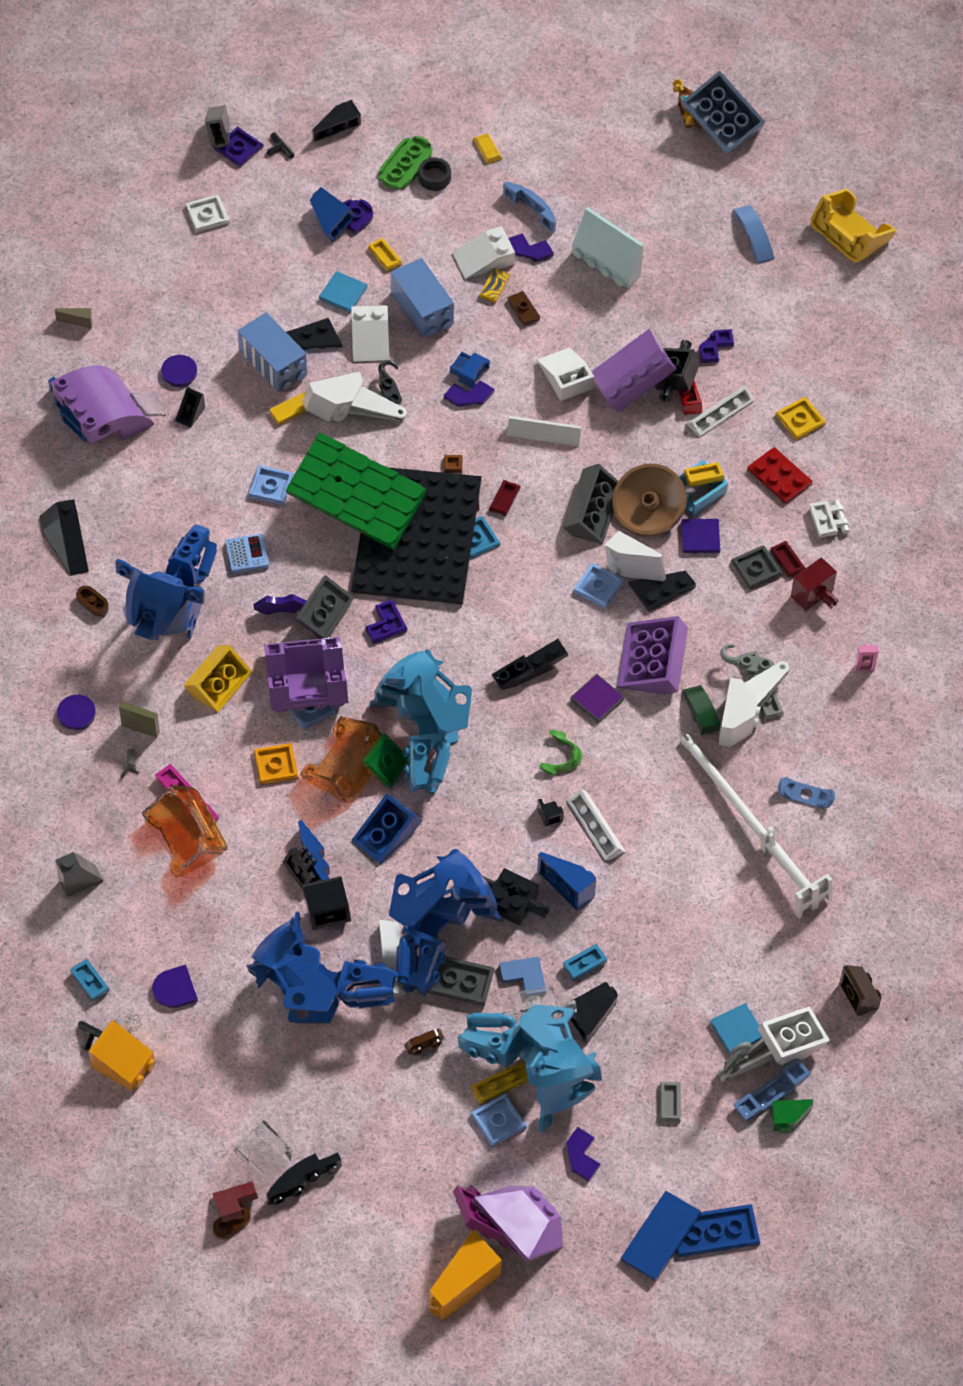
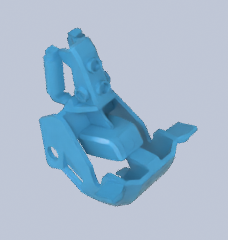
M428 649L424 652L419 651L410 654L390 668L376 687L374 700L370 701L369 707L397 706L398 714L402 719L412 720L417 724L418 735L410 736L407 746L404 748V758H408V765H405L404 775L408 777L411 792H416L418 789H427L426 793L434 794L444 779L451 754L449 752L450 744L458 742V731L468 727L472 688L469 685L456 686L439 670V665L443 664V661L436 660ZM437 676L451 688L450 691L436 679ZM457 694H464L467 701L465 704L460 705L456 702L455 697ZM434 749L436 757L432 760L428 774L424 771L429 752Z
M534 1004L521 1016L519 1025L513 1017L504 1015V1013H473V1015H467L466 1021L468 1026L463 1034L461 1033L457 1038L460 1049L468 1053L472 1058L480 1057L486 1059L490 1064L497 1063L506 1068L518 1057L526 1062L528 1082L537 1087V1100L541 1107L539 1121L541 1133H544L547 1126L549 1127L552 1124V1114L575 1106L595 1091L594 1084L585 1081V1079L602 1081L601 1068L594 1061L596 1052L586 1056L571 1035L568 1022L574 1015L572 1008ZM561 1012L564 1014L560 1019L552 1018L555 1013ZM507 1026L509 1029L503 1031V1033L477 1030L476 1027L502 1028ZM560 1027H564L567 1035L566 1039L563 1038Z

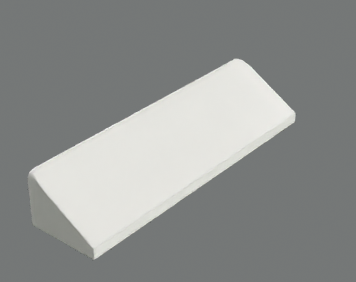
M744 385L686 424L701 437L755 400L747 386Z
M509 416L507 436L579 446L581 426Z
M581 789L567 800L605 861L625 853L622 845L586 791Z
M379 920L383 964L386 965V968L396 971V952L400 940L399 923ZM395 981L393 987L394 997L406 996L404 985H398L397 981Z

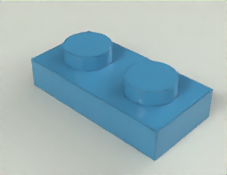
M595 944L564 961L563 967L571 979L575 981L607 963V958L599 946Z
M88 959L83 960L70 969L71 974L92 1002L109 992V987Z

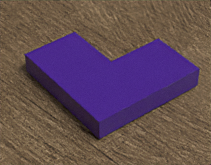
M393 599L375 605L381 621L365 627L372 644L408 631Z

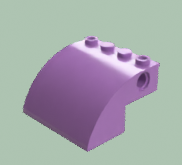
M100 365L82 367L51 381L54 396L62 407L68 406L79 421L81 432L91 445L117 432L122 440H125L154 424L118 374L108 367Z
M340 637L264 644L272 711L275 710V712L282 713L286 712L287 709L293 708L301 711L305 710L306 707L313 706L316 709H321L325 705L333 704L335 707L344 706L345 703H349Z

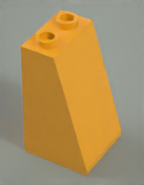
M475 1230L470 1233L429 1291V1310L435 1318L439 1316L442 1321L501 1276L502 1260Z

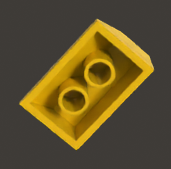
M217 645L183 686L193 698L219 712L250 676L252 671L230 645Z

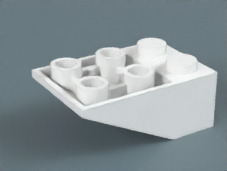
M571 348L537 359L560 402L593 390L594 375L587 363Z

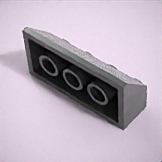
M600 464L583 468L563 528L573 537L603 544L614 513L612 499L618 480Z

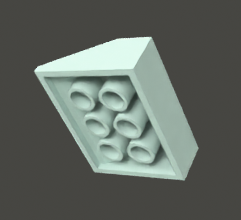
M587 207L573 240L572 252L574 256L578 259L582 258L591 268L598 269L603 276L610 277L618 286H623L626 289L641 276L644 244Z

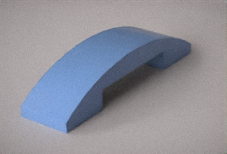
M511 182L503 183L504 195L514 203L522 200L541 215L540 223L552 233L556 231L555 216L541 197L521 185Z
M750 205L733 209L738 222L742 224L750 241L757 263L773 260L774 254L769 238L755 210Z
M797 1058L783 1068L782 1073L753 1094L749 1093L733 1106L745 1121H748L770 1108L772 1101H780L790 1094L811 1073Z

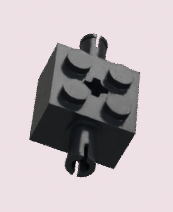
M681 340L679 349L663 348L676 368L673 373L655 385L656 390H662L659 398L666 402V399L667 402L671 400L674 390L690 391L700 362L695 350L690 349L692 343L689 340H685V343L684 340Z
M506 868L502 870L495 881L483 876L496 899L498 906L496 910L499 911V915L520 926L529 912L543 919L547 917L546 915H548L550 907L535 901L539 894V884Z

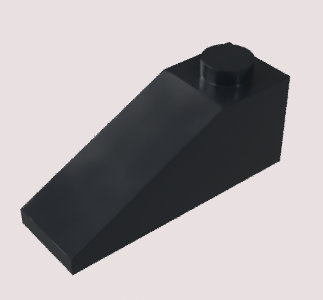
M349 100L336 105L312 129L313 141L316 142L360 125L361 114L354 102Z

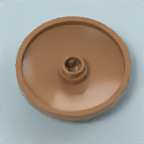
M653 463L639 465L625 473L618 481L613 493V510L622 526L630 532L640 536H657L672 529L683 516L687 503L686 490L679 476L670 468Z

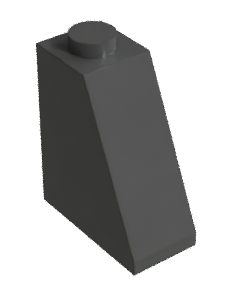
M226 105L208 108L205 124L212 147L230 146L229 116Z
M74 852L55 860L59 882L67 897L103 881L96 865Z

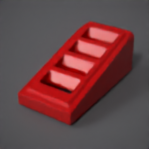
M693 381L690 391H678L685 415L702 413V401L695 381Z

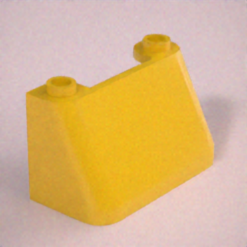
M846 188L823 195L811 216L810 223L814 230L849 260L857 263L890 241L897 230L888 223L880 225L878 229L874 228L854 211L857 199Z

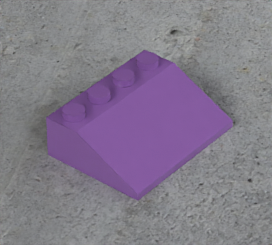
M649 328L591 372L608 404L615 411L619 412L673 373L676 368Z
M679 616L627 623L617 688L655 694L678 692L688 627Z

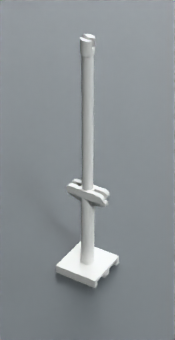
M686 734V739L682 736L680 738L682 745L693 755L761 839L760 848L762 851L773 855L799 887L800 891L795 893L796 916L800 919L804 910L808 908L812 911L819 907V901L824 898L830 901L832 899V878L826 874L815 882L810 883L776 842L774 829L769 827L767 831L699 749L689 734Z

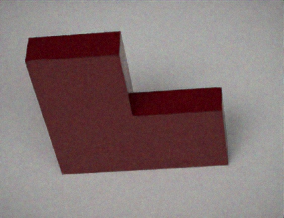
M252 1181L212 1193L223 1222L242 1217L243 1214L239 1204L258 1198Z

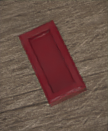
M503 480L489 510L507 516L521 486Z
M787 541L770 548L771 553L789 578L806 569Z

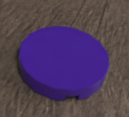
M186 355L170 356L162 364L161 375L163 380L171 386H187L197 377V365L191 357Z
M80 694L64 698L57 708V716L60 723L70 730L87 728L93 723L96 715L93 701L87 696Z

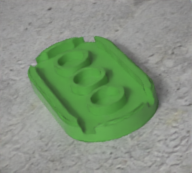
M419 136L403 139L379 169V179L382 184L391 189H402L409 186L418 175L419 165L424 160L432 157L430 142Z

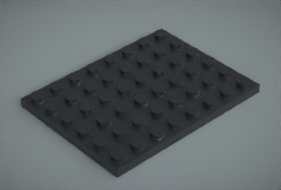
M390 468L398 472L399 475L426 488V494L394 550L360 533L351 593L463 604L482 476Z

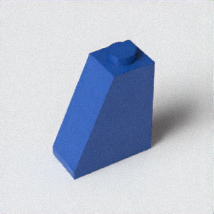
M322 187L314 192L310 199L324 233L332 242L356 216L348 206Z

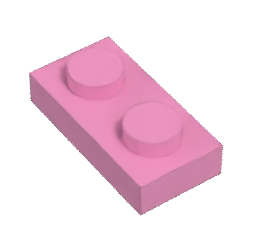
M866 644L858 646L855 671L875 670L879 652L878 645Z

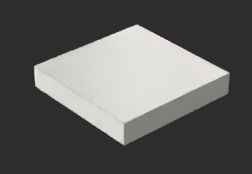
M219 194L185 204L196 233L230 223Z

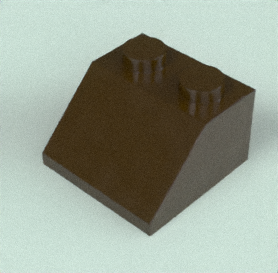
M843 966L839 984L856 1015L861 1016L879 1008L882 997L879 990L875 989L872 985L870 974L865 972L861 966Z

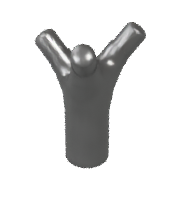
M134 749L127 750L126 765L123 773L120 775L122 778L130 769H133L136 774L140 773L135 765Z

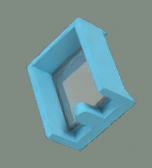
M702 460L693 467L706 465L707 463ZM684 474L679 476L684 484L687 495L685 509L693 517L727 492L728 483L725 478L722 481L689 487Z

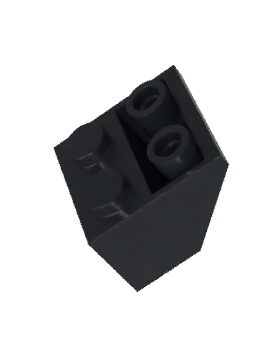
M341 876L302 885L307 915L312 930L351 922L349 904Z

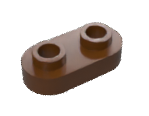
M81 586L77 590V601L95 616L107 614L109 604L105 597L91 586ZM85 595H88V596H89V598H87V599H84L83 597H84Z
M434 1029L408 1040L404 1047L409 1055L413 1054V1056H416L428 1047L436 1048L440 1046L444 1040V1035L440 1029Z
M240 1205L244 1214L243 1217L223 1222L221 1217L218 1218L213 1224L214 1235L219 1239L231 1237L250 1222V1210ZM221 1225L227 1226L226 1229H220L219 1227Z

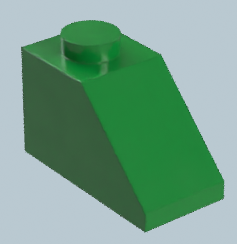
M813 1099L772 1101L770 1110L773 1131L785 1134L789 1133L790 1130H794L812 1110Z

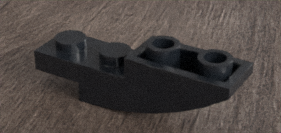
M556 639L528 657L523 655L491 675L501 690L509 689L552 670V665L569 655L559 639Z
M337 1152L320 1160L315 1153L293 1165L276 1180L267 1192L268 1205L281 1204L285 1201V1198L292 1195L293 1197H298L304 1193V1190H307L306 1181L314 1182L320 1178V1175L337 1172L342 1167L339 1153Z

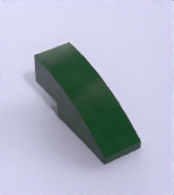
M698 685L683 689L694 722L697 723L700 734L704 735L719 731L720 720L703 687Z

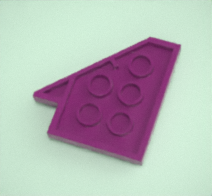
M457 1185L453 1193L466 1227L472 1231L477 1230L481 1232L487 1239H494L504 1248L509 1247L521 1256L473 1202L474 1197L482 1194L472 1185L467 1189Z

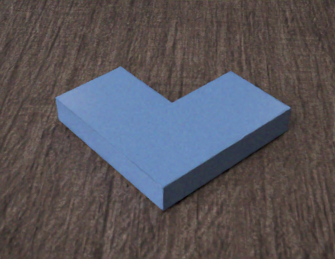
M539 956L499 963L503 983L523 980L526 998L546 995Z

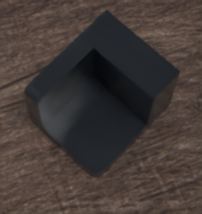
M542 798L537 799V808L545 827L564 820L562 806L558 807L555 801L544 804Z

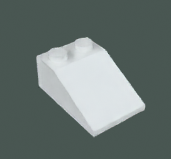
M502 226L483 232L452 252L465 280L492 272L493 268L502 269L515 265V251Z
M351 306L353 362L389 360L388 306Z
M620 531L604 545L608 569L612 573L627 578L655 581L666 580L663 555Z

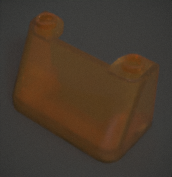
M340 716L333 726V734L337 741L318 767L315 764L309 763L304 767L300 775L305 782L337 799L353 803L373 776L361 762L381 735V731L374 723Z
M172 785L141 812L145 819V824L149 828L159 829L175 859L169 863L171 873L175 877L186 876L219 857L228 849L227 843L202 796L193 787Z

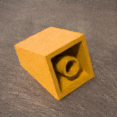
M113 1020L110 1021L88 1051L91 1068L130 1091H133L135 1087H139L142 1084L144 1074L147 1071H151L156 1063L154 1052Z

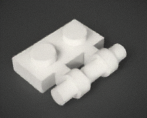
M834 500L832 502L833 506H829L828 501L809 504V510L819 538L837 535V528L841 529L843 534L850 532L848 519L844 516V507L840 504L839 500ZM833 515H836L838 519L834 520Z

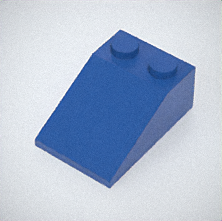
M386 793L352 838V841L381 864L414 833L423 819L397 798Z
M543 852L538 854L537 872L577 911L595 897L596 877L591 871H587L583 866Z

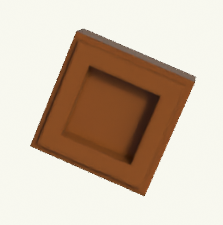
M444 455V473H462V455Z

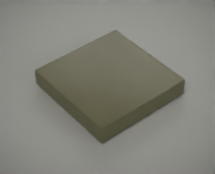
M121 702L119 706L121 726L156 738L158 737L160 731L157 713Z

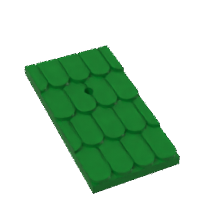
M319 432L287 486L286 493L394 550L424 498L426 488Z

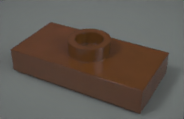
M524 291L507 297V301L524 326L540 320V315Z

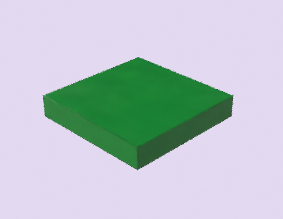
M381 733L361 763L385 787L390 788L408 763V758H404V752L386 733Z

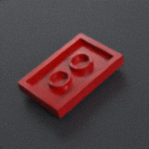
M775 447L747 468L749 472L785 504L812 485L813 482Z

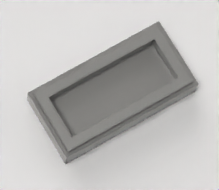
M660 1082V1121H681V1082Z

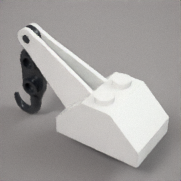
M384 360L378 366L379 387L383 397L361 386L363 378L360 372L309 383L302 399L306 411L328 422L342 421L348 413L402 421L407 411L404 407L400 406L402 397L394 379L385 371V366L392 365L396 370L398 366L391 360Z

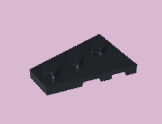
M329 318L286 332L303 350L308 348L326 349V347L342 348V343Z
M686 570L665 574V581L640 579L629 581L628 585L650 612L696 587V583Z

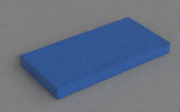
M665 1191L620 1259L654 1281H657L701 1215V1211Z
M752 1204L701 1212V1215L677 1249L678 1258L760 1245L761 1242Z

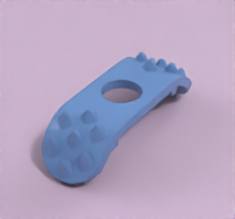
M782 777L778 784V791L781 796L819 808H829L836 796L832 789H821L793 781L788 777ZM804 789L810 790L812 793L811 798L803 799L800 794L801 791Z

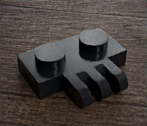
M306 846L300 850L291 848L282 861L302 890V885L313 883L318 877L312 870L317 861L315 858H312L313 855L311 852H308Z

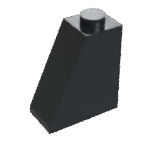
M607 982L565 1004V1008L573 1009L574 1015L570 1020L586 1043L592 1039L616 1006L618 994L613 986L610 987Z

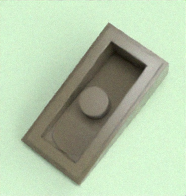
M91 308L55 309L56 321L92 329Z

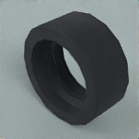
M436 157L424 160L418 168L419 183L422 187L432 191L446 188L451 181L450 165L447 161ZM436 168L444 171L445 175L440 179L434 180L427 178L424 173L429 169Z

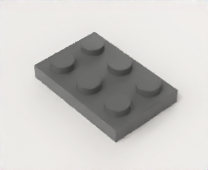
M324 575L294 619L319 639L328 638L354 597L328 576Z
M446 956L444 964H440L438 969L440 973L437 983H433L428 993L485 1006L495 968Z

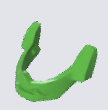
M550 730L549 734L557 739L559 743L569 745L574 750L571 751L572 757L568 762L558 765L541 763L540 769L549 775H554L557 771L570 772L580 764L583 753L577 745L566 739L565 733L558 730Z

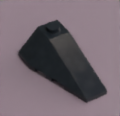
M75 499L56 502L39 516L42 532L70 575L89 572Z

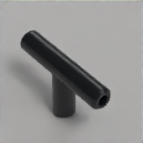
M276 132L271 133L270 137L275 141L276 145L267 149V154L271 156L282 150L288 158L294 157L293 151Z
M80 1021L78 1027L87 1032L82 1048L89 1051L94 1037L99 1038L103 1031L84 1021Z

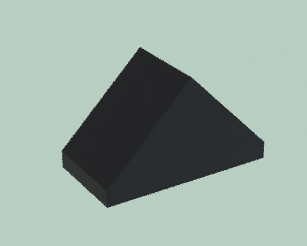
M187 387L175 421L191 428L205 409L204 394Z

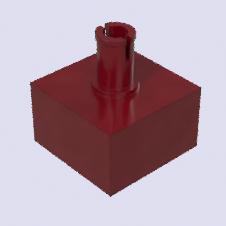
M822 557L794 577L791 597L805 611L820 600L832 609L839 601L831 594L834 590L837 571Z

